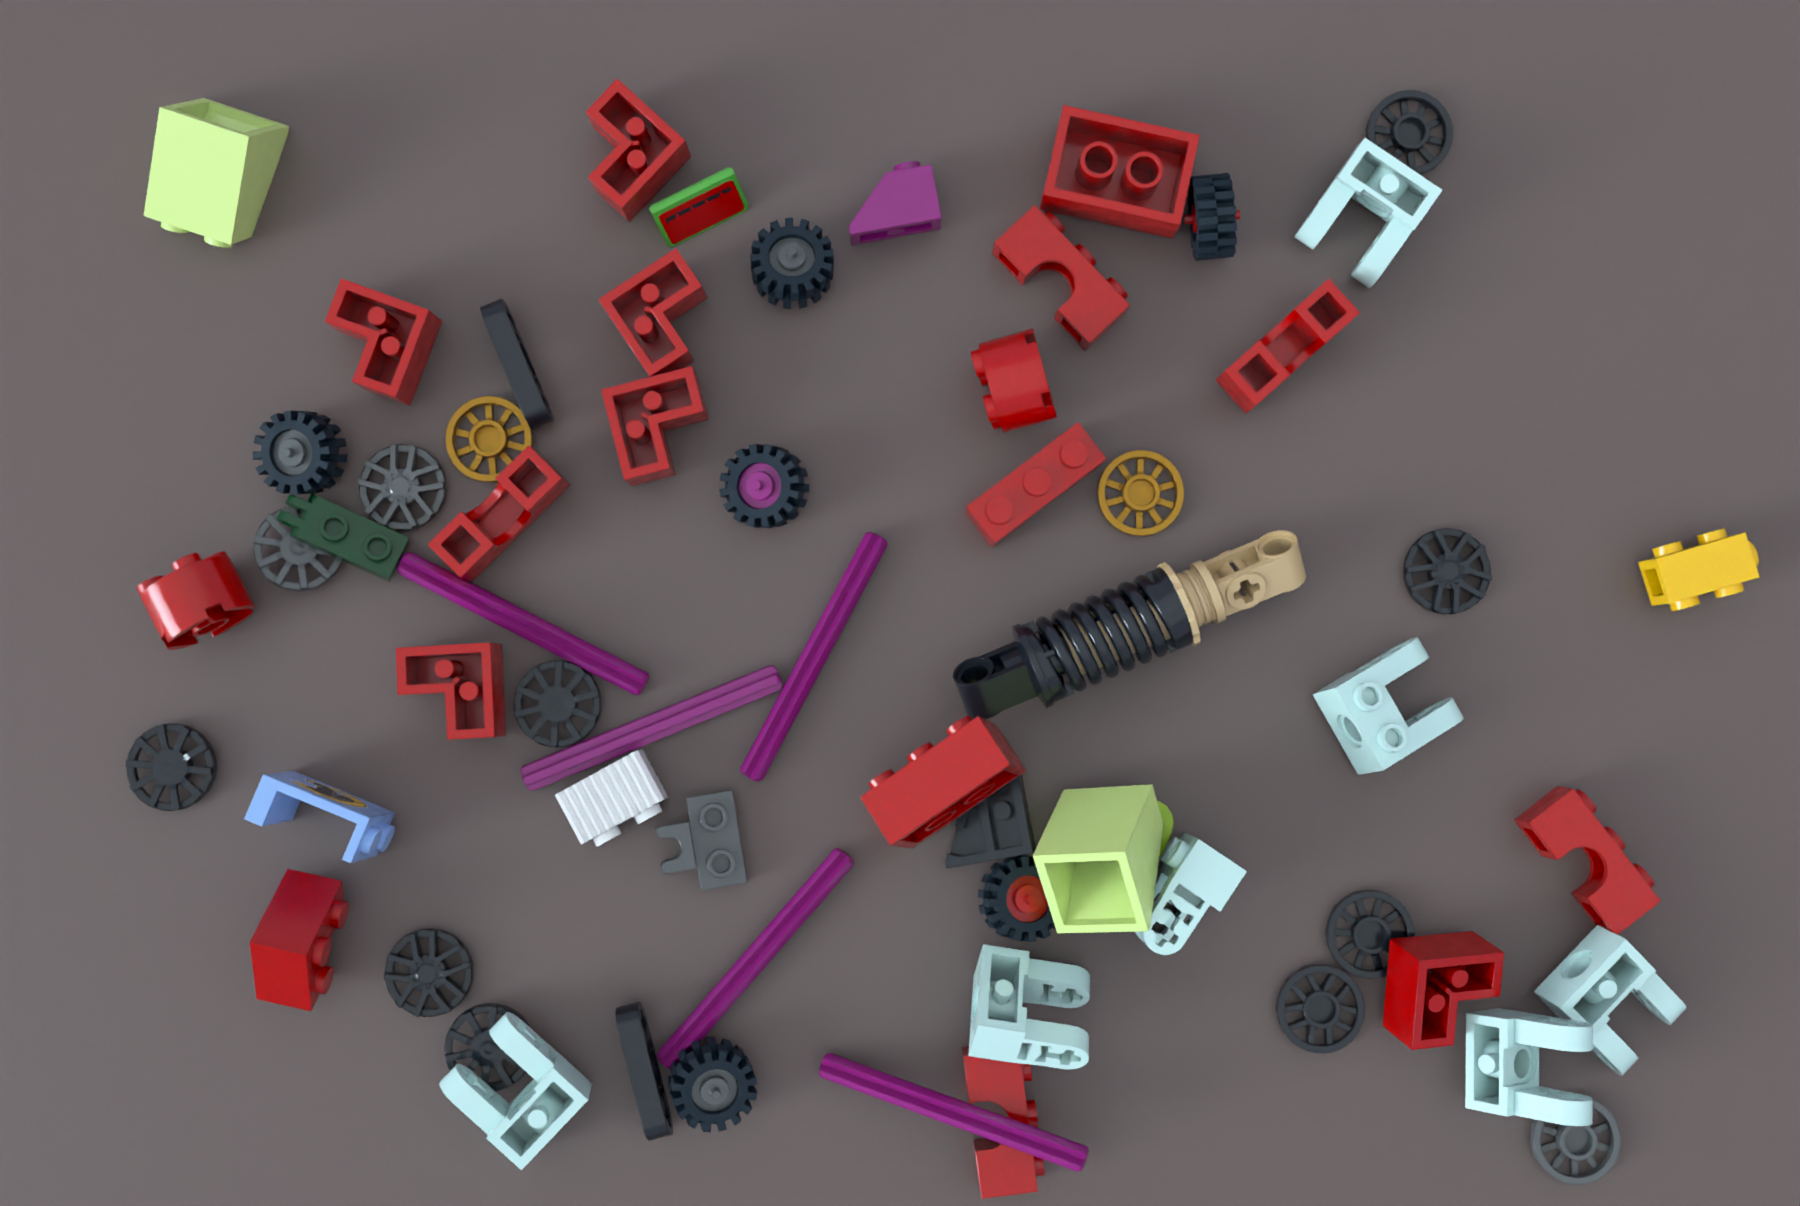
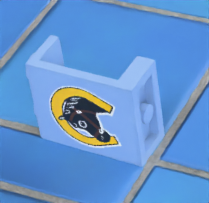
M296 771L263 774L244 818L259 826L292 821L300 801H303L357 823L342 860L349 863L377 856L379 851L384 852L395 832V826L390 825L395 812Z

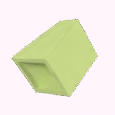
M206 98L159 107L144 216L160 221L161 227L168 231L176 233L193 232L202 235L206 243L218 247H232L237 242L251 238L283 151L289 126Z
M1152 784L1063 790L1033 854L1057 933L1149 931L1163 830V820Z

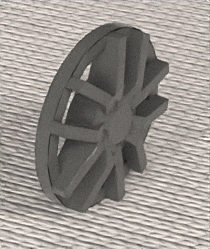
M392 444L376 453L369 461L367 460L364 463L365 467L360 479H358L360 498L365 508L364 511L377 523L394 530H413L427 524L439 513L445 501L447 484L441 465L430 453L412 445ZM400 452H409L406 469L399 466ZM390 455V470L377 465L381 460ZM417 455L423 457L430 466L416 470ZM373 469L386 476L383 484L369 482ZM435 472L438 483L423 486L420 478ZM368 487L382 491L372 503L369 499ZM437 491L436 499L431 508L421 494ZM389 500L392 502V505L385 516L382 517L376 510ZM415 502L425 511V514L418 519L415 518L410 508V505ZM402 509L408 522H392L399 510Z

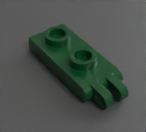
M289 494L285 503L300 511L301 514L297 517L281 510L277 520L293 528L290 533L292 538L390 582L410 543L409 537L317 495L311 494L308 501Z

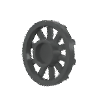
M289 506L268 515L260 525L254 540V557L266 579L282 589L304 592L323 586L336 575L341 567L342 560L334 558V562L327 570L317 558L318 555H331L290 536L291 531L288 532L277 520L281 510L297 517L298 514H301L300 511ZM271 526L283 536L281 540L265 537ZM262 545L277 547L280 549V552L263 559ZM283 559L285 564L278 576L271 573L267 565ZM312 565L321 576L307 582L305 568ZM292 567L298 568L300 583L284 581Z
M1594 1099L1593 1115L1596 1110L1599 1111L1605 1120L1603 1123L1592 1127L1558 1124L1559 1126L1555 1129L1545 1126V1121L1534 1119L1531 1122L1530 1140L1532 1154L1548 1174L1561 1182L1583 1185L1597 1181L1611 1170L1619 1156L1621 1136L1618 1124L1611 1112ZM1609 1130L1610 1143L1605 1144L1597 1141L1596 1134ZM1541 1132L1555 1136V1141L1541 1145ZM1559 1149L1560 1151L1551 1164H1549L1543 1153ZM1596 1149L1608 1152L1600 1165L1592 1157ZM1567 1156L1570 1158V1174L1558 1171V1168ZM1578 1160H1586L1593 1170L1588 1173L1579 1174Z

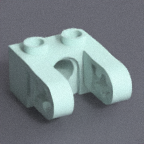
M1364 138L1352 152L1294 238L1313 250L1350 198L1357 201L1387 222L1351 273L1353 278L1370 289L1385 271L1411 232L1418 226L1442 192V189L1367 138Z
M1418 637L1400 643L1355 671L1345 674L1312 694L1358 775L1387 769L1464 719L1454 699L1449 697L1427 707L1405 721L1385 687L1387 684L1429 658Z
M1185 832L1180 839L1175 836L1172 837L1159 858L1164 863L1157 872L1154 899L1158 893L1160 894L1153 904L1149 931L1134 932L1152 951L1161 955L1173 954L1183 947L1210 905L1221 912L1247 872L1200 839ZM1167 902L1178 909L1175 914L1168 908L1164 909ZM1187 914H1189V915H1190L1189 918H1188L1187 921L1184 923L1183 920L1185 919V917L1187 916ZM1156 922L1165 925L1161 933L1152 930ZM1175 934L1174 939L1170 942L1169 940H1170V939L1173 937V935Z
M1599 925L1580 942L1534 991L1559 1018L1592 1024V1051L1607 1066L1621 1076L1639 1058L1606 1024L1610 1020L1608 1015L1631 992L1650 1012L1668 1025H1671L1687 1008L1684 1002L1655 973L1656 970L1625 938Z
M983 944L973 978L968 1056L1059 1069H1077L1086 1065L1089 1061V1035L1084 1029L1072 1025L1027 1019V1008L1022 1007V1004L1033 1003L1062 1008L1081 1007L1090 999V974L1088 971L1076 965L1029 958L1030 951Z
M1502 1008L1466 1013L1465 1108L1506 1117L1516 1115L1567 1126L1592 1125V1097L1539 1086V1047L1570 1052L1592 1051L1593 1025L1582 1021Z
M506 1012L489 1030L490 1036L509 1057L533 1077V1080L510 1104L472 1070L462 1064H456L440 1081L439 1085L445 1096L487 1134L486 1139L522 1170L589 1100L592 1083L519 1017Z

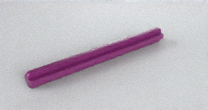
M869 531L865 533L740 768V772L744 776L756 782H760L765 777L887 547V541L883 537Z
M407 552L398 565L397 572L405 578L634 695H640L648 683L649 674L414 553Z
M774 665L763 667L523 765L521 767L523 782L530 791L552 784L777 692L783 688L781 677Z
M835 848L661 1047L656 1056L661 1064L670 1069L673 1061L680 1062L678 1053L683 1048L689 1053L693 1050L691 1042L698 1040L700 1043L853 867L854 860L844 850Z
M827 1053L821 1061L819 1076L826 1080L1076 1172L1082 1171L1086 1164L1089 1149L1080 1143L835 1054Z

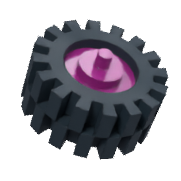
M767 444L749 445V449L741 448L736 451L737 457L727 460L725 466L729 470L727 473H721L719 480L725 481V488L719 489L720 497L727 498L728 502L723 504L727 512H734L733 518L735 520L747 523L746 526L754 528L781 527L787 524V520H794L799 515L797 512L798 508L805 507L807 500L803 499L804 492H809L810 485L804 483V477H807L808 474L806 468H800L798 465L801 462L799 458L795 455H790L789 450Z

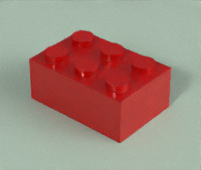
M1063 105L1039 209L1173 238L1181 225L1200 135Z
M966 716L952 724L946 730L949 736L937 745L933 746L931 742L926 743L909 754L907 759L910 763L896 773L892 769L887 770L869 782L868 785L871 790L860 798L890 846L916 847L1027 771L996 724L979 716L974 719L971 716Z

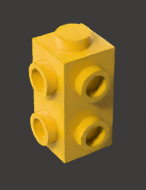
M1725 528L1697 535L1698 545L1683 549L1681 541L1653 548V558L1638 562L1651 606L1669 604L1671 611H1676L1700 604L1698 595L1713 591L1715 598H1720L1744 591L1742 582L1760 577L1757 570L1759 563L1758 553L1755 546L1748 541L1746 532L1727 536Z

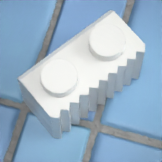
M643 749L632 752L555 794L581 845L593 839L596 847L622 834L617 825L634 817L637 824H640L662 812L659 802L669 798Z

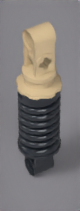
M1287 530L1272 531L1257 540L1233 550L1225 551L1205 562L1199 560L1191 563L1189 570L1187 569L1177 574L1164 562L1159 564L1155 570L1145 573V575L1137 576L1134 584L1126 581L1122 582L1117 587V591L1108 588L1102 592L1100 598L1094 595L1087 597L1084 605L1078 602L1072 603L1068 608V612L1062 609L1054 611L1051 621L1041 616L1036 620V624L1034 621L1026 624L1012 626L1014 642L979 657L969 658L955 668L953 679L967 714L973 719L977 716L988 719L996 716L1003 710L1037 696L1044 706L1049 708L1054 705V702L1075 694V691L1081 692L1085 690L1087 685L1083 677L1085 674L1092 685L1100 684L1103 679L1099 669L1101 667L1107 677L1114 678L1119 674L1116 661H1119L1125 671L1133 670L1135 667L1133 654L1136 655L1141 664L1149 663L1152 660L1149 647H1152L1157 657H1164L1168 650L1169 653H1172L1190 645L1200 644L1199 627L1203 626V624L1206 625L1211 621L1215 624L1226 620V616L1254 607L1258 603L1281 593L1293 591L1305 582L1306 573L1297 536ZM1230 563H1234L1237 567L1235 571L1230 566ZM1240 588H1242L1246 596L1241 595L1239 592ZM1064 675H1067V676H1068V678H1069V680H1070L1069 682H1067V683L1064 682V679H1063V676H1064Z

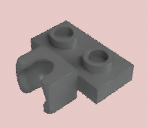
M732 790L687 797L685 801L689 821L654 827L655 834L659 838H675L680 844L679 853L675 857L661 862L660 867L663 874L697 868L701 891L747 882Z

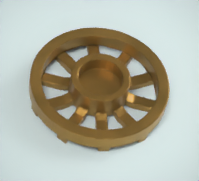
M483 396L466 402L453 414L446 430V448L452 463L464 475L481 482H498L495 479L500 474L497 473L496 457L500 456L507 466L513 461L505 452L507 448L523 451L528 445L533 448V432L522 411L510 401L500 397ZM485 405V420L479 421L471 410ZM492 405L506 408L498 422L493 421ZM512 413H514L521 424L505 429V424ZM464 416L474 425L471 431L457 429ZM524 431V445L509 441L510 436ZM455 435L468 438L470 445L456 450ZM475 451L477 455L470 467L467 468L459 457ZM484 457L488 458L489 475L476 473Z
M1147 450L1130 451L1115 458L1102 473L1097 489L1098 506L1105 519L1118 531L1135 537L1153 535L1167 528L1178 516L1184 500L1183 482L1176 467L1162 455ZM1130 459H1137V475L1132 476L1123 463ZM1144 459L1158 463L1150 476L1144 474ZM1116 467L1126 480L1125 484L1108 479ZM1163 469H1166L1173 481L1158 485L1155 479ZM1105 487L1122 491V496L1106 500ZM1175 488V502L1161 498L1160 492ZM1124 502L1126 507L1115 518L1108 507ZM1156 504L1172 509L1164 521L1153 507ZM1131 511L1136 512L1135 528L1122 523ZM1147 511L1156 524L1154 527L1143 529V512Z

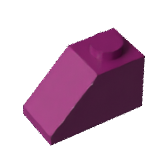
M918 161L904 162L894 166V171L884 174L849 225L851 246L941 229L942 218L931 164L921 166Z

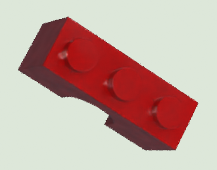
M1034 205L994 242L992 254L1022 285L1042 271L1057 272L1068 281L1071 297L1057 310L1054 319L1086 351L1125 315L1130 306L1125 300L1128 295L1112 277L1105 279L1094 268L1096 261L1084 246L1077 244L1074 247L1062 234L1065 229L1055 215L1050 211L1042 213Z
M1328 278L1279 324L1229 366L1215 381L1242 411L1247 414L1360 312Z
M1077 422L967 505L965 513L993 548L1062 493L1067 492L1100 467L1106 460V457L1080 423Z
M528 445L495 478L498 481L496 488L480 505L467 513L461 511L427 544L460 578L474 581L571 485L531 446Z
M1557 786L1515 818L1514 821L1542 857L1559 860L1575 848L1580 847L1584 850L1590 861V873L1586 881L1571 894L1596 926L1599 925L1619 935L1661 902L1651 889L1655 883L1637 863L1632 864L1622 852L1626 848L1623 840L1613 829L1601 825L1593 814L1597 811L1596 806L1583 791Z
M969 1046L962 1047L969 1103L985 1101L996 1103L1006 1111L1008 1118L1038 1128L1035 1099L1026 1100L1024 1082L1032 1081L1031 1065L968 1056ZM987 1138L973 1140L981 1199L1038 1192L1036 1176L1045 1175L1043 1159Z

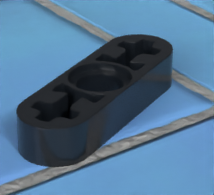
M501 298L480 307L486 327L529 427L533 430L554 421L546 396L505 301Z
M639 1001L617 1007L615 1011L617 1028L645 1136L648 1141L673 1135L671 1112L643 1005Z

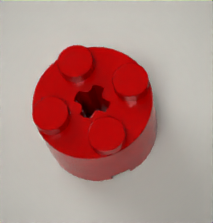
M1033 328L979 343V349L970 351L976 375L980 379L981 385H989L991 394L984 395L983 401L989 422L992 423L994 430L1002 428L1003 433L1057 418Z
M225 551L210 555L203 560L199 553L186 555L172 563L173 572L164 577L156 576L145 580L136 587L141 601L168 650H178L198 644L196 637L210 632L213 637L220 635L246 620L253 613L251 608H255L241 577Z

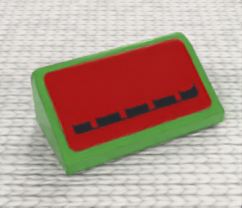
M727 167L651 205L649 210L666 244L669 247H675L747 211L748 202L732 167Z

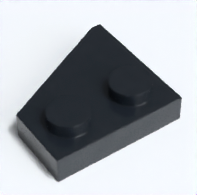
M1022 775L1016 777L1006 786L957 818L955 826L958 828L951 853L947 854L945 863L948 869L1035 852V841Z

